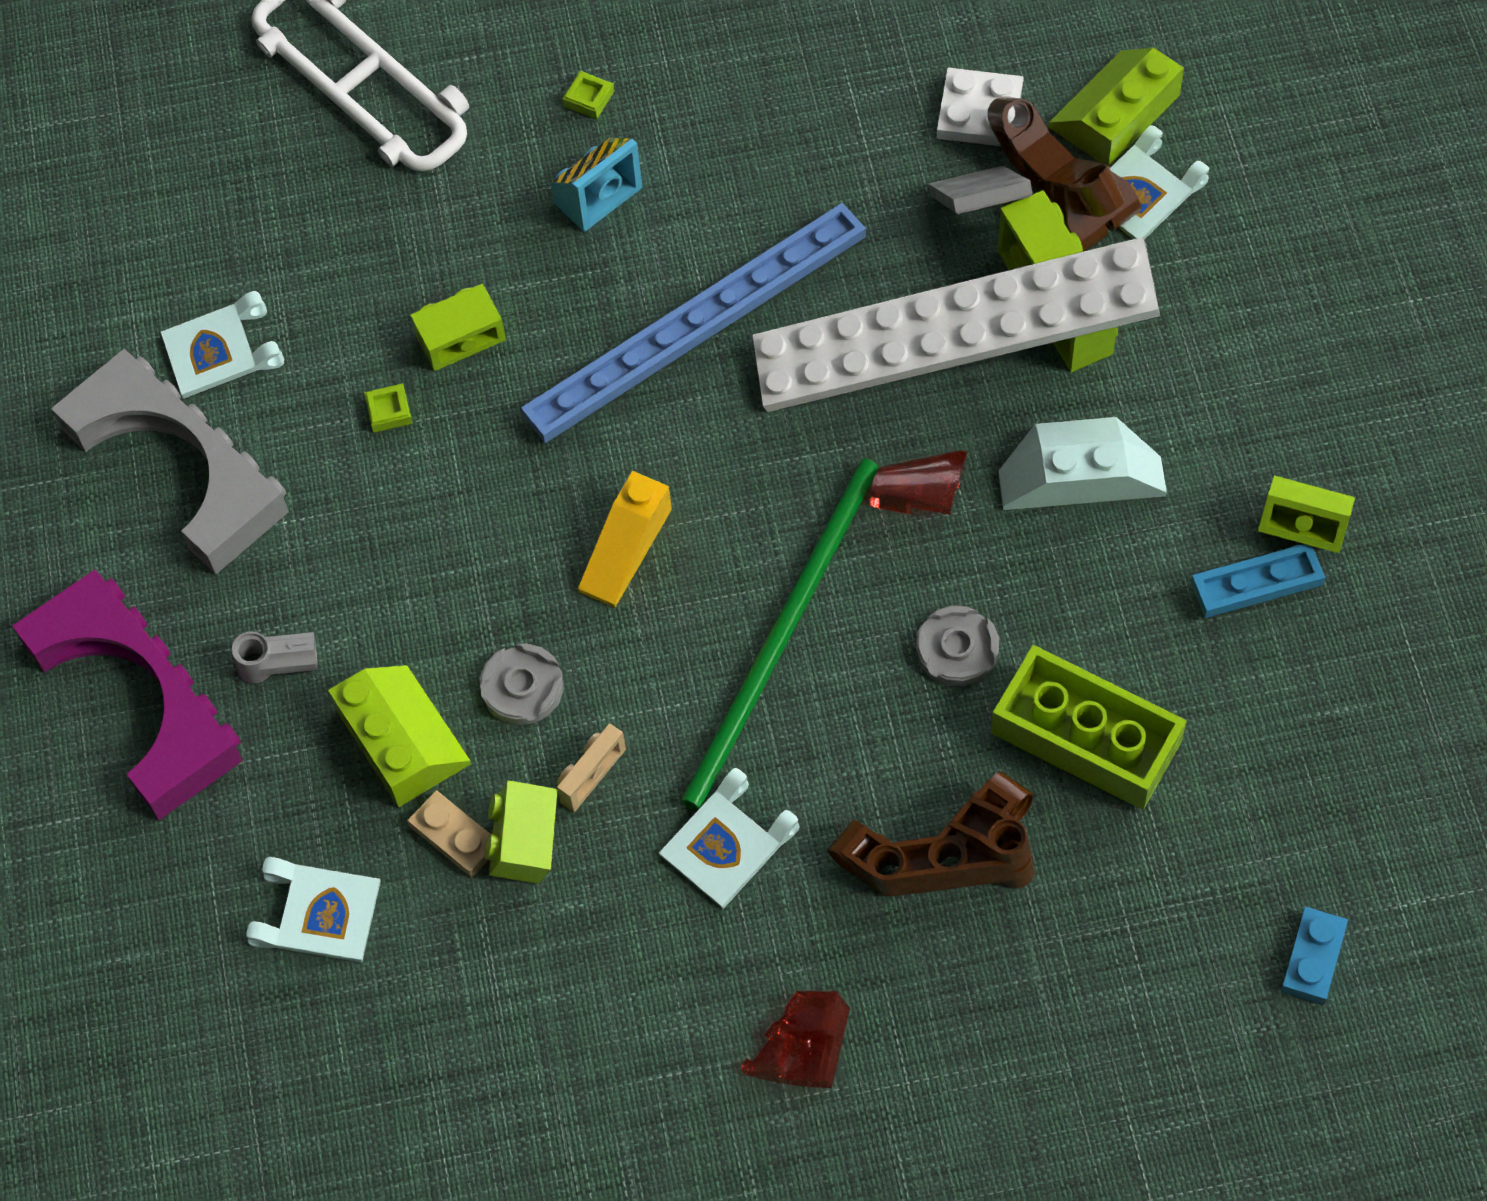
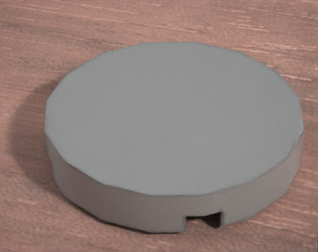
M949 606L936 610L928 616V620L921 625L917 632L916 656L921 668L931 679L946 686L964 687L977 683L991 673L998 660L999 636L994 624L987 617L985 619L982 615L977 614V610L970 607Z
M527 643L516 644L514 648L507 650L503 648L495 652L485 663L479 678L482 700L489 712L502 722L514 725L533 724L549 716L559 705L564 691L562 671L555 657L542 647Z

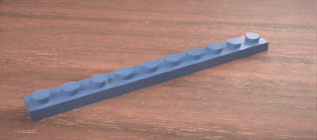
M843 203L839 204L521 407L522 416L543 442L547 443L866 237V228Z

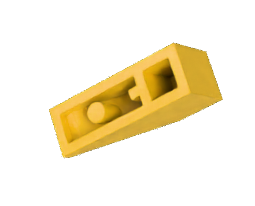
M631 472L612 505L578 587L579 593L615 608L672 510L669 486L637 472Z

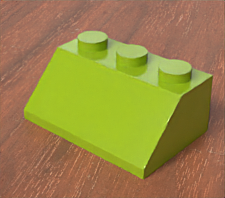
M1155 48L1120 51L1049 122L1048 127L1100 163L1107 164L1110 167L1180 96L1184 67Z
M407 665L366 668L328 690L336 712L398 807L471 765L470 759Z

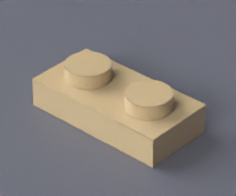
M609 723L601 734L599 732L595 733L588 740L584 748V755L575 766L570 764L561 773L557 782L560 803L573 813H575L626 750L624 735L621 730Z
M437 790L407 820L410 828L471 878L489 861L485 859L484 852L490 833Z

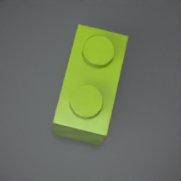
M483 283L473 288L462 289L450 298L436 304L425 305L419 311L410 314L415 335L434 371L506 340L502 318Z
M1274 475L1258 531L1340 553L1355 497Z
M507 780L498 794L492 795L488 818L494 820L493 834L488 835L484 852L485 859L490 860V876L539 884L551 870L557 789Z

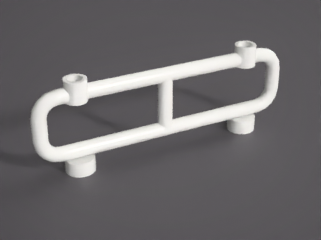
M261 0L254 8L251 16L252 27L260 36L256 43L261 51L269 58L278 52L382 145L378 148V152L389 166L393 167L400 161L412 170H433L454 155L465 143L467 129L460 116L469 109V104L463 94L455 86L449 85L437 97L338 10L339 7L346 3V0H305L368 55L364 61L337 83H334L292 46L277 27H271L266 22L267 16L286 0ZM381 67L449 126L452 134L429 155L418 156L409 149L406 142L400 136L389 132L347 93Z

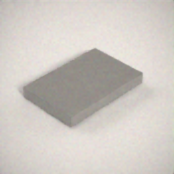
M1004 166L929 183L931 197L957 214L1030 197L1033 194L1030 180Z

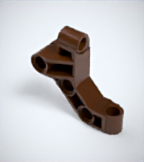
M1000 96L990 103L987 114L989 126L1007 158L1026 179L1030 180L1031 185L1038 192L1044 190L1050 202H1056L1059 205L1064 216L1065 226L1070 233L1075 232L1081 241L1083 252L1089 250L1108 236V230L1111 232L1115 231L1141 211V203L1130 182L1112 172L1107 164L1074 158L1049 133L1035 106L1029 101L1022 98ZM1013 106L1015 110V117L1013 121L1009 123L1008 112L1009 109Z
M999 771L979 791H976L936 837L891 842L880 833L876 834L867 826L854 819L829 846L827 852L844 870L857 876L885 896H901L999 882L1009 888L1018 889L1029 884L1035 875V865L1025 826L1020 822L1031 807L1034 794ZM948 857H957L960 859L959 862L952 867H943L940 865L941 862ZM885 866H898L897 871L891 875L879 874Z

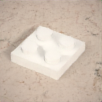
M948 68L937 126V139L1001 146L989 126L988 108L990 103L1000 96L1021 98L1023 76ZM1013 106L1009 109L1008 112L1009 123H1011L1015 117V110Z

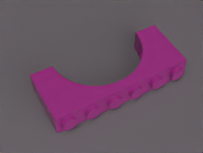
M94 569L12 625L24 647L44 673L72 659L95 655L112 656L139 665L153 675L160 683L164 697V714L159 734L146 756L127 773V776L139 796L156 818L161 820L241 763L243 760L236 748L241 741L227 722L220 726L213 716L218 712L204 693L197 697L190 687L194 682L181 664L173 667L168 661L167 657L171 653L160 637L155 635L150 638L144 631L148 624L136 607L133 606L127 609L121 602L126 597L112 578L105 581L97 570Z

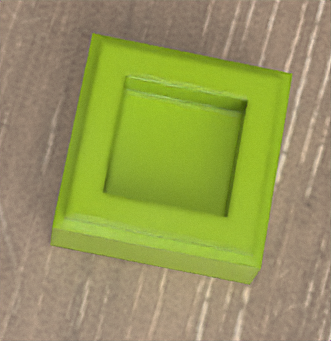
M579 71L562 98L563 106L598 119L614 93V84Z
M403 383L364 392L374 433L413 424Z

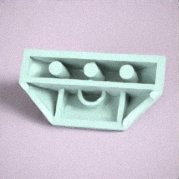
M1117 417L1035 424L998 473L1003 510L1163 497L1167 493L1161 456Z

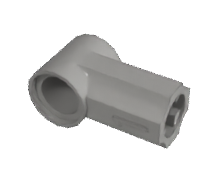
M249 631L239 635L232 644L231 651L238 675L248 683L263 682L270 675L317 670L318 661L314 632L264 637V635L258 632ZM251 654L261 655V657L255 661L244 660L248 655Z

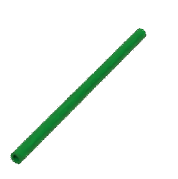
M861 459L686 789L681 803L688 809L698 811L710 792L879 470V466L872 460Z

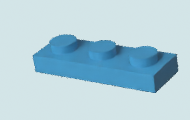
M1302 544L1192 575L1191 585L1204 617L1208 618L1322 586L1326 577L1313 547Z

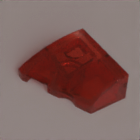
M960 450L879 467L870 491V506L910 514L913 507L951 515L957 488L960 487L968 451Z
M796 991L785 1006L783 1016L778 1021L772 1023L764 1034L768 1042L753 1061L746 1058L742 1064L741 1071L746 1076L782 1084L832 1088L850 1007L837 991Z

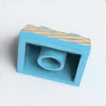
M609 138L601 145L592 147L581 160L570 168L560 171L551 182L554 204L583 232L587 231L642 189L638 146L632 138Z

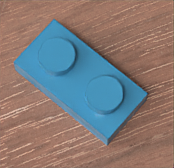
M1309 907L1304 908L1281 992L1318 1004H1325L1348 919Z

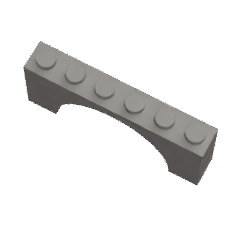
M123 349L54 405L51 410L60 429L85 452L104 440L133 431L164 432L177 436L198 449L208 461V489L197 514L181 532L189 550L216 575L289 512L284 500L286 491L273 476H269L266 479L259 472L258 464L247 452L243 451L239 454L232 448L233 443L222 429L217 427L213 430L206 424V417L197 406L192 403L188 406L180 400V393L168 380L160 382L154 376V369L143 357L139 356L135 359L126 349Z

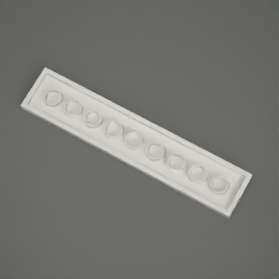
M1140 237L754 334L753 341L763 407L767 412L1158 317L1160 312L1144 238Z

